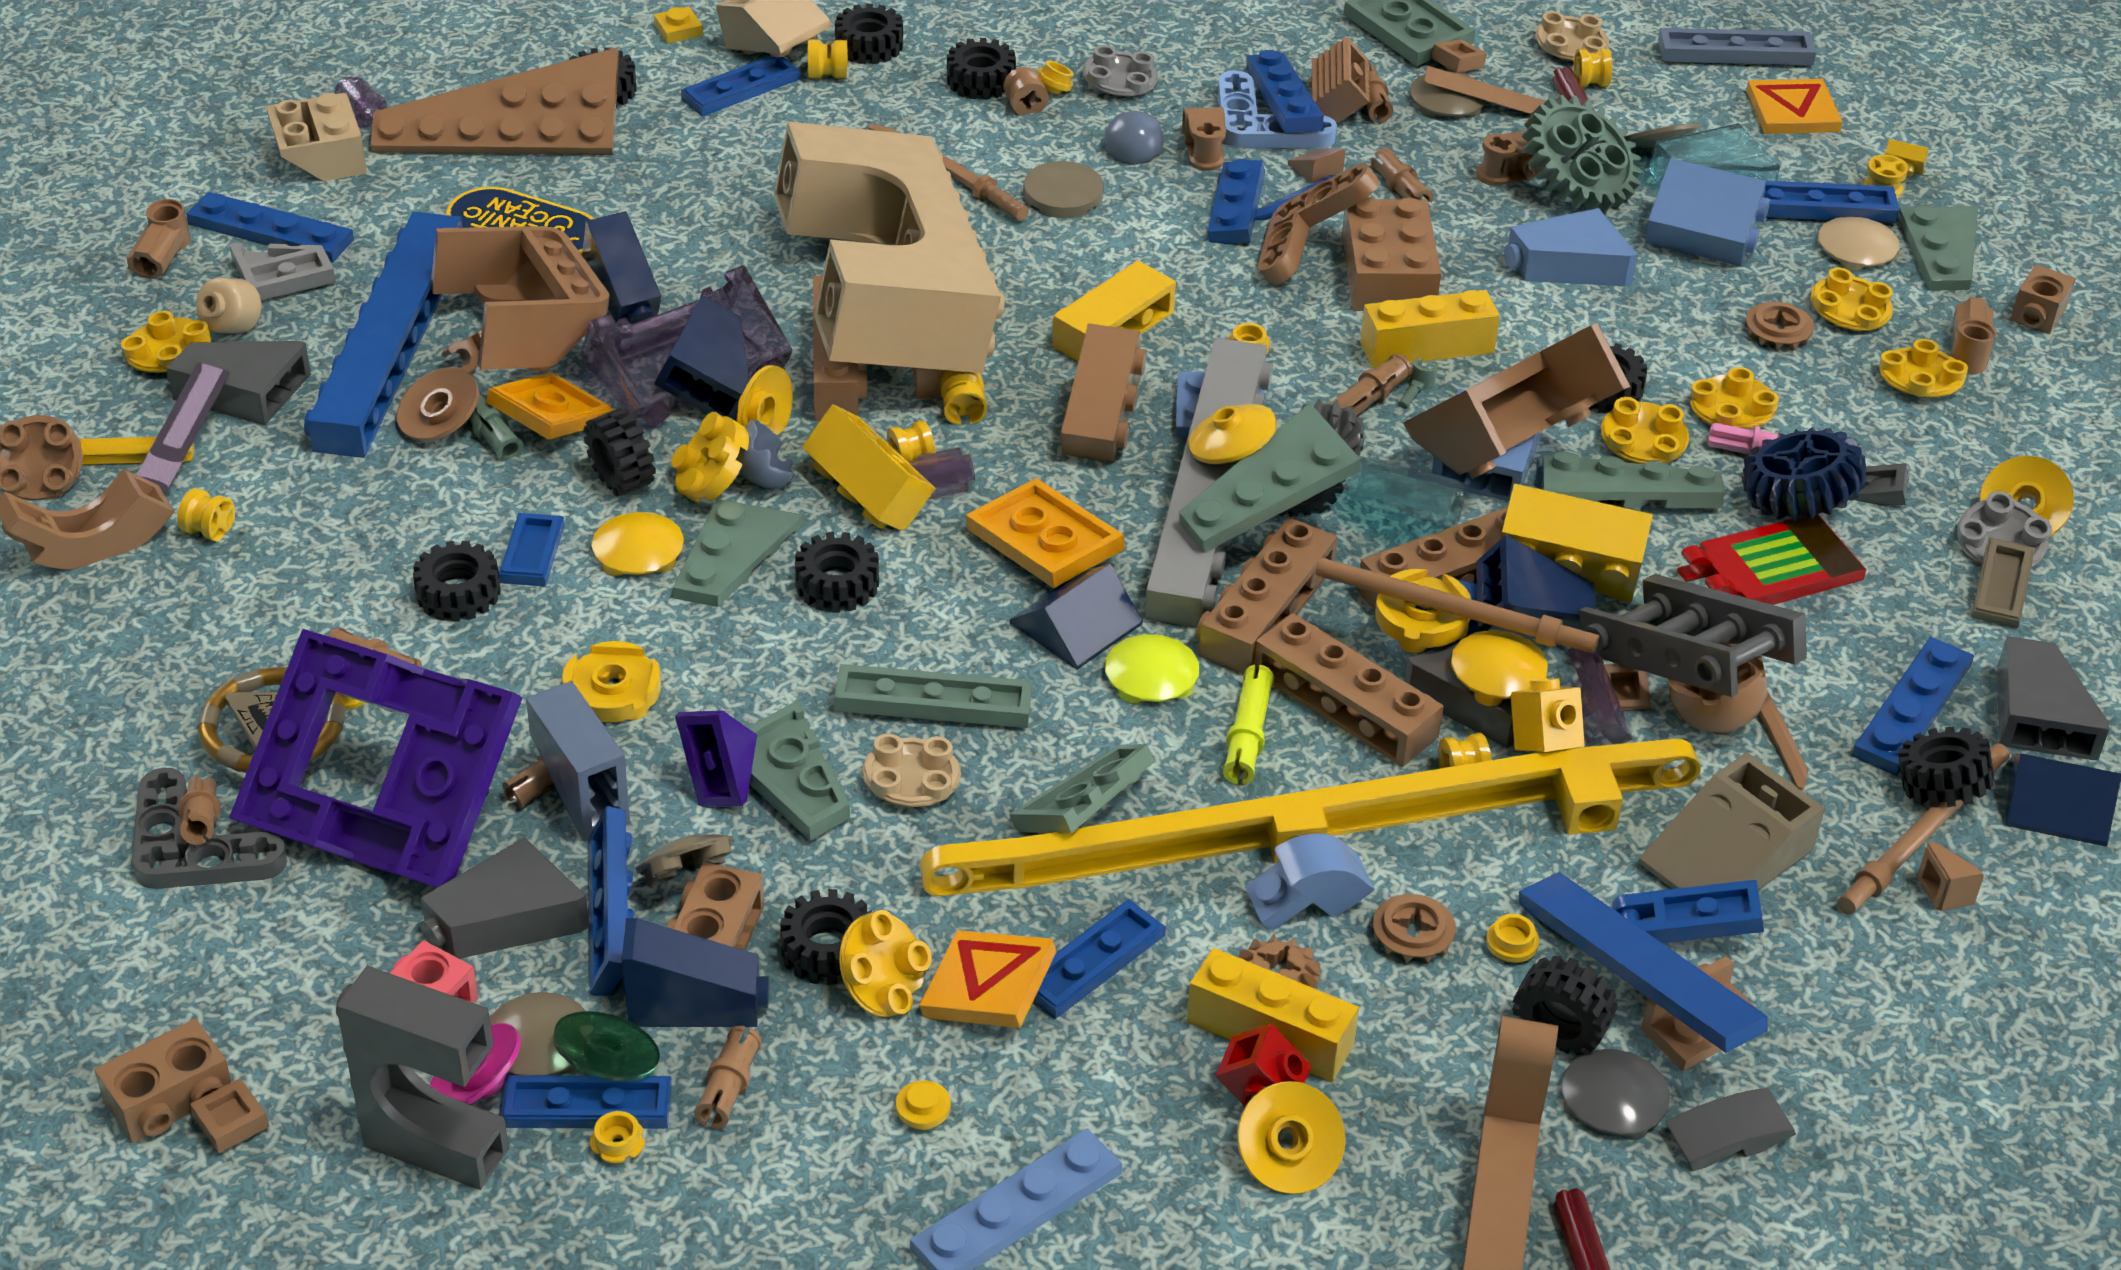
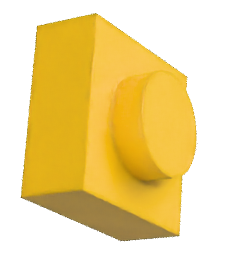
M689 6L684 8L674 7L666 12L654 14V25L667 44L703 36V25Z
M1889 139L1885 155L1896 156L1904 160L1908 165L1906 177H1911L1914 173L1923 174L1929 148Z

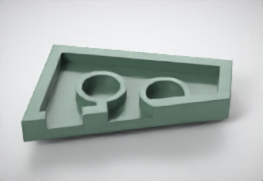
M1921 205L1917 207H1900L1897 219L1928 290H1969L1973 276L1978 206L1931 207Z
M716 499L673 586V598L719 607L752 575V570L766 557L770 558L780 549V544L791 533L796 534L804 526V515Z
M1147 744L1118 745L1010 813L1009 816L1018 832H1038V834L1052 832L1073 833L1121 790L1139 780L1140 774L1155 762Z

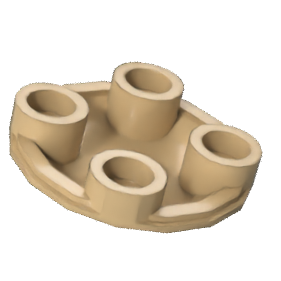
M1548 11L1543 14L1542 21L1536 28L1535 38L1539 46L1549 54L1561 59L1574 61L1577 49H1586L1589 53H1597L1600 49L1609 48V39L1601 29L1602 21L1595 15L1585 14L1578 18L1563 16L1555 11Z
M1839 217L1824 223L1817 236L1818 244L1822 246L1827 254L1840 261V265L1845 269L1853 271L1894 261L1897 259L1900 250L1899 239L1894 232L1882 223L1868 218Z
M890 733L882 734L874 740L873 750L866 756L862 767L865 784L876 796L891 804L906 807L930 806L947 799L957 789L961 778V771L958 760L952 755L953 746L949 740L939 736L930 737L927 740L915 737L900 738Z

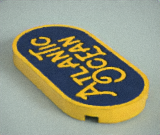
M481 187L466 191L454 198L446 211V215L461 217L463 228L553 227L566 233L581 255L586 221L595 219L585 212L502 187Z

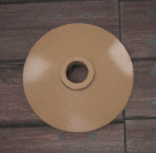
M457 367L437 369L422 376L409 387L401 398L397 409L399 428L407 437L423 442L437 440L453 433L468 420L477 405L479 387L476 380L468 371Z

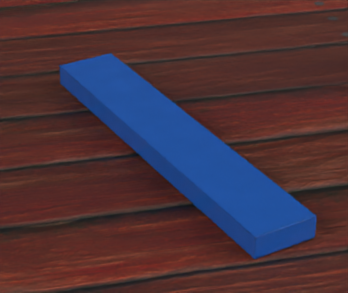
M1557 872L1519 891V904L1526 911L1723 1052L1727 1053L1768 1031L1767 1015L1562 873Z

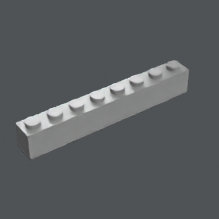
M1216 337L1214 339L1147 586L1145 619L1197 628L1202 615L1206 611L1211 612L1215 608L1218 587L1212 585L1213 579H1222L1226 552H1221V547H1230L1232 539L1204 553L1181 526L1179 511L1240 460L1223 464L1201 462L1193 457L1189 449V438L1193 430L1203 420L1222 407L1240 404L1265 405V394L1260 393L1261 389L1269 390L1273 372V364L1266 363L1267 345Z

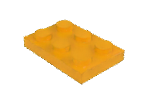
M1037 478L966 514L968 531L1052 588L1067 582L1125 550L1124 534Z

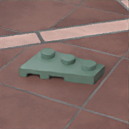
M799 699L747 727L757 734L750 785L809 841L850 818V804L830 763H826L819 749V740L814 730L809 728L804 718V710Z

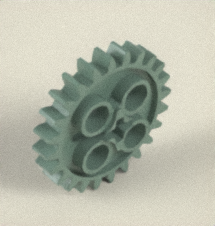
M1560 95L1556 100L1550 97L1544 104L1541 103L1524 123L1527 130L1522 134V138L1528 141V143L1523 147V151L1533 155L1527 163L1530 166L1539 167L1540 171L1535 177L1537 179L1546 178L1549 181L1547 185L1548 191H1553L1554 189L1560 191L1559 199L1561 202L1569 197L1572 199L1575 209H1578L1582 203H1584L1587 210L1599 208L1602 213H1605L1610 207L1617 209L1635 193L1634 190L1641 183L1637 178L1643 173V170L1635 166L1641 160V157L1631 153L1636 143L1624 139L1628 130H1618L1615 127L1617 123L1616 117L1609 120L1604 117L1605 108L1601 107L1596 112L1593 110L1591 100H1587L1581 105L1575 95L1569 101H1567L1564 95ZM1596 144H1600L1595 150L1591 148ZM1570 158L1575 159L1574 161L1565 164Z

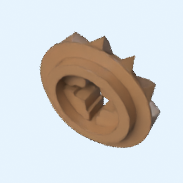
M1765 302L1752 307L1748 311L1745 327L1748 328L1750 338H1759L1761 346L1769 343L1774 344L1778 351L1782 345H1786L1792 350H1795L1799 344L1807 345L1813 334L1814 323L1805 311L1794 305L1784 302ZM1777 321H1780L1782 329L1776 328Z
M1418 894L1394 896L1384 901L1377 908L1373 917L1374 942L1384 944L1387 956L1395 953L1402 954L1406 963L1413 957H1421L1426 963H1429L1435 954L1446 955L1450 944L1455 939L1456 924L1452 914L1443 904L1427 896ZM1414 918L1419 919L1420 931L1418 936L1411 937L1407 935V929L1410 924H1413Z
M1273 934L1268 942L1253 939L1249 949L1240 950L1238 958L1268 970L1285 959L1287 968H1282L1278 974L1315 989L1318 986L1320 964L1315 962L1312 948H1300L1295 937L1286 943L1278 941Z

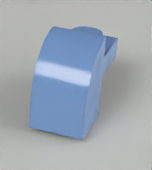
M1318 833L1298 836L1274 848L1280 861L1245 886L1261 924L1269 930L1279 928L1312 903L1316 904L1331 917L1341 915L1375 890L1358 853L1339 838Z

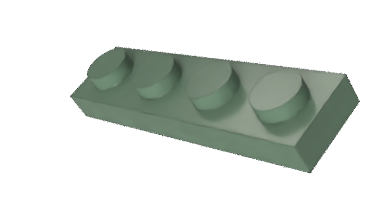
M840 664L834 694V711L1028 728L1033 681Z

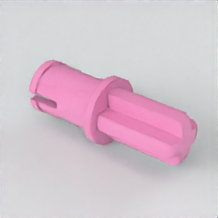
M1714 423L1710 428L1708 445L1713 448L1749 454L1750 456L1751 449L1761 447L1762 441L1765 439H1776L1778 434L1762 431L1760 426H1755L1754 430Z

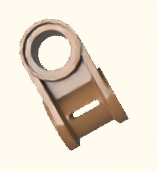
M1183 108L1182 133L1185 134L1184 143L1187 146L1190 164L1194 168L1204 171L1221 168L1224 163L1222 143H1224L1226 136L1224 108Z
M1526 130L1506 134H1490L1484 137L1482 148L1485 151L1483 162L1477 166L1476 170L1478 180L1493 186L1528 179L1534 180L1532 177H1535L1540 169L1527 163L1533 155L1523 151V147L1528 143V141L1522 138V134Z

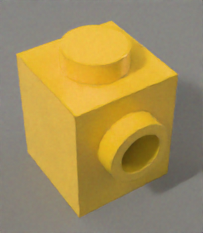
M1543 678L1530 680V689L1511 691L1515 750L1548 752L1585 746L1580 687H1560V678Z

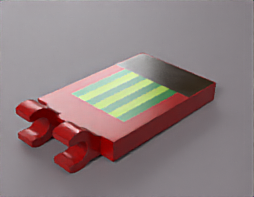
M1819 514L1815 515L1813 519L1805 516L1800 517L1797 521L1790 519L1702 541L1700 547L1697 545L1688 546L1682 550L1681 555L1689 565L1677 568V572L1685 582L1708 577L1705 579V584L1708 588L1771 605L1862 581L1867 570Z

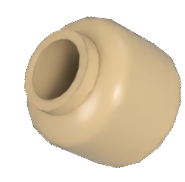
M217 277L208 280L202 285L197 294V315L200 320L208 324L210 331L224 334L245 333L257 324L261 316L262 303L260 294L256 287L247 280Z

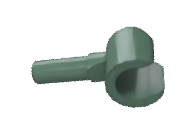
M1421 358L1413 361L1412 374L1409 380L1410 385L1398 402V406L1407 409L1421 390L1430 389L1435 385L1439 367L1437 364L1431 369L1421 368Z

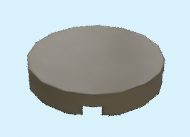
M1068 161L1048 162L1035 167L1026 175L1023 184V195L1026 203L1031 208L1032 205L1039 208V213L1056 218H1074L1086 215L1089 209L1094 206L1096 209L1101 205L1104 196V183L1101 176L1095 170L1083 164Z

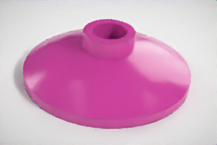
M508 1023L491 1025L494 1046L466 1086L463 1087L433 1076L430 1086L448 1097L469 1105L480 1098L487 1099L493 1096L504 1085L505 1075L519 1053L521 1046L519 1032Z

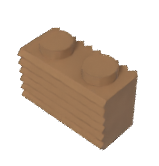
M1343 37L1342 42L1337 41L1336 46L1331 45L1330 50L1324 49V54H1318V58H1312V76L1308 78L1313 100L1322 114L1335 120L1336 124L1371 102L1369 99L1370 79L1368 77L1370 76L1368 73V63L1370 62L1348 37Z

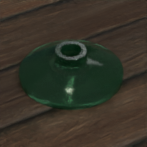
M581 1011L568 1014L556 1023L552 1035L554 1046L559 1054L571 1065L587 1073L589 1076L613 1081L640 1080L655 1071L660 1059L658 1046L648 1033L628 1020L607 1013Z

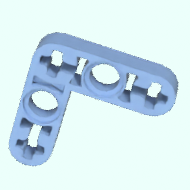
M1237 70L1227 71L1220 75L1218 100L1219 107L1224 108L1226 127L1224 142L1228 145L1240 148H1326L1335 143L1337 124L1335 120L1325 115L1322 131L1273 132L1283 131L1273 114H1257L1252 76ZM1233 87H1238L1240 92H1233ZM1236 125H1243V131L1238 130Z

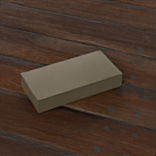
M1991 537L1988 538L1974 599L1972 618L2018 628L2035 547Z

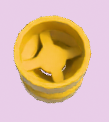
M808 40V79H821L824 75H832L835 79H847V40H835L832 44H823L821 40Z
M947 370L940 380L944 415L947 420L952 424H961L960 416L969 415L970 424L979 423L987 414V400L984 394V382L981 373Z

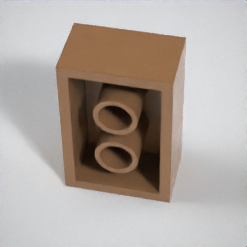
M1367 197L1363 201L1344 210L1341 237L1353 311H1364V304L1379 303L1386 300L1396 301L1421 298L1428 295L1438 296L1441 270L1427 200L1409 197L1402 199H1375Z

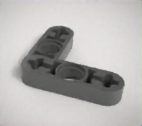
M163 767L148 772L141 779L138 788L132 862L136 879L142 886L151 889L265 880L275 877L286 868L288 860L284 841L279 835L271 832L212 836L210 840L205 836L206 843L200 845L186 842L180 835L179 828L182 817H180L178 809L181 798L187 793L184 775L174 768ZM168 787L166 792L167 804H159L157 795L160 794L161 788ZM170 823L174 825L170 831L164 834L157 835L148 832L157 824ZM267 852L266 859L258 860L259 854ZM240 853L238 854L240 862L234 861L233 854ZM208 856L224 858L220 864L214 867L206 868L197 865ZM181 858H186V867H180L182 866ZM156 861H162L160 868L151 869Z

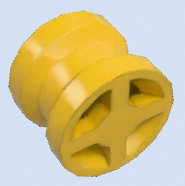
M1608 48L1600 49L1597 53H1589L1586 49L1576 50L1573 72L1582 88H1585L1588 84H1597L1599 87H1608L1612 78V55Z
M1876 155L1870 158L1868 162L1867 173L1869 176L1865 178L1863 185L1894 186L1896 198L1898 199L1903 193L1904 188L1901 182L1906 179L1908 165L1904 160L1896 156Z
M924 420L914 422L907 429L896 426L887 430V443L909 464L919 462L927 465L935 462L936 451L933 436L928 424Z
M193 488L184 495L177 513L178 527L181 531L189 534L201 532L205 539L218 542L233 525L235 505L231 498L220 495L212 498L207 491Z
M1482 733L1469 734L1466 740L1458 741L1454 737L1442 738L1439 742L1438 759L1440 769L1492 760L1489 744Z

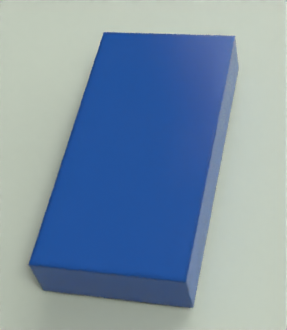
M518 513L499 572L500 583L546 587L564 530V516Z

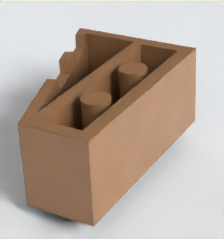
M1088 323L1061 430L1062 455L1115 463L1119 448L1126 449L1130 430V423L1127 421L1130 412H1134L1136 408L1138 386L1141 376L1144 374L1147 359V350L1140 349V331Z

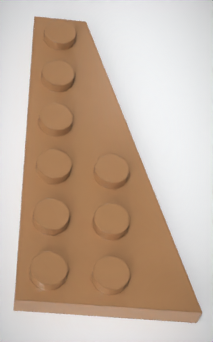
M618 47L374 111L370 145L372 152L613 155L619 65Z

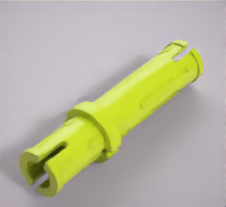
M1255 665L1249 666L1244 671V681L1235 722L1227 731L1226 745L1229 750L1223 767V775L1229 782L1237 785L1241 770H1244L1243 785L1253 780L1257 755L1263 751L1265 745V734L1262 730L1271 687L1274 683V674L1264 665H1259L1256 679H1254Z

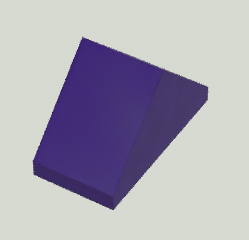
M723 710L679 712L675 715L698 805L701 807L743 806L747 802L757 734Z

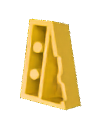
M1514 484L1501 538L1508 535L1594 583V591L1620 601L1632 603L1653 514Z

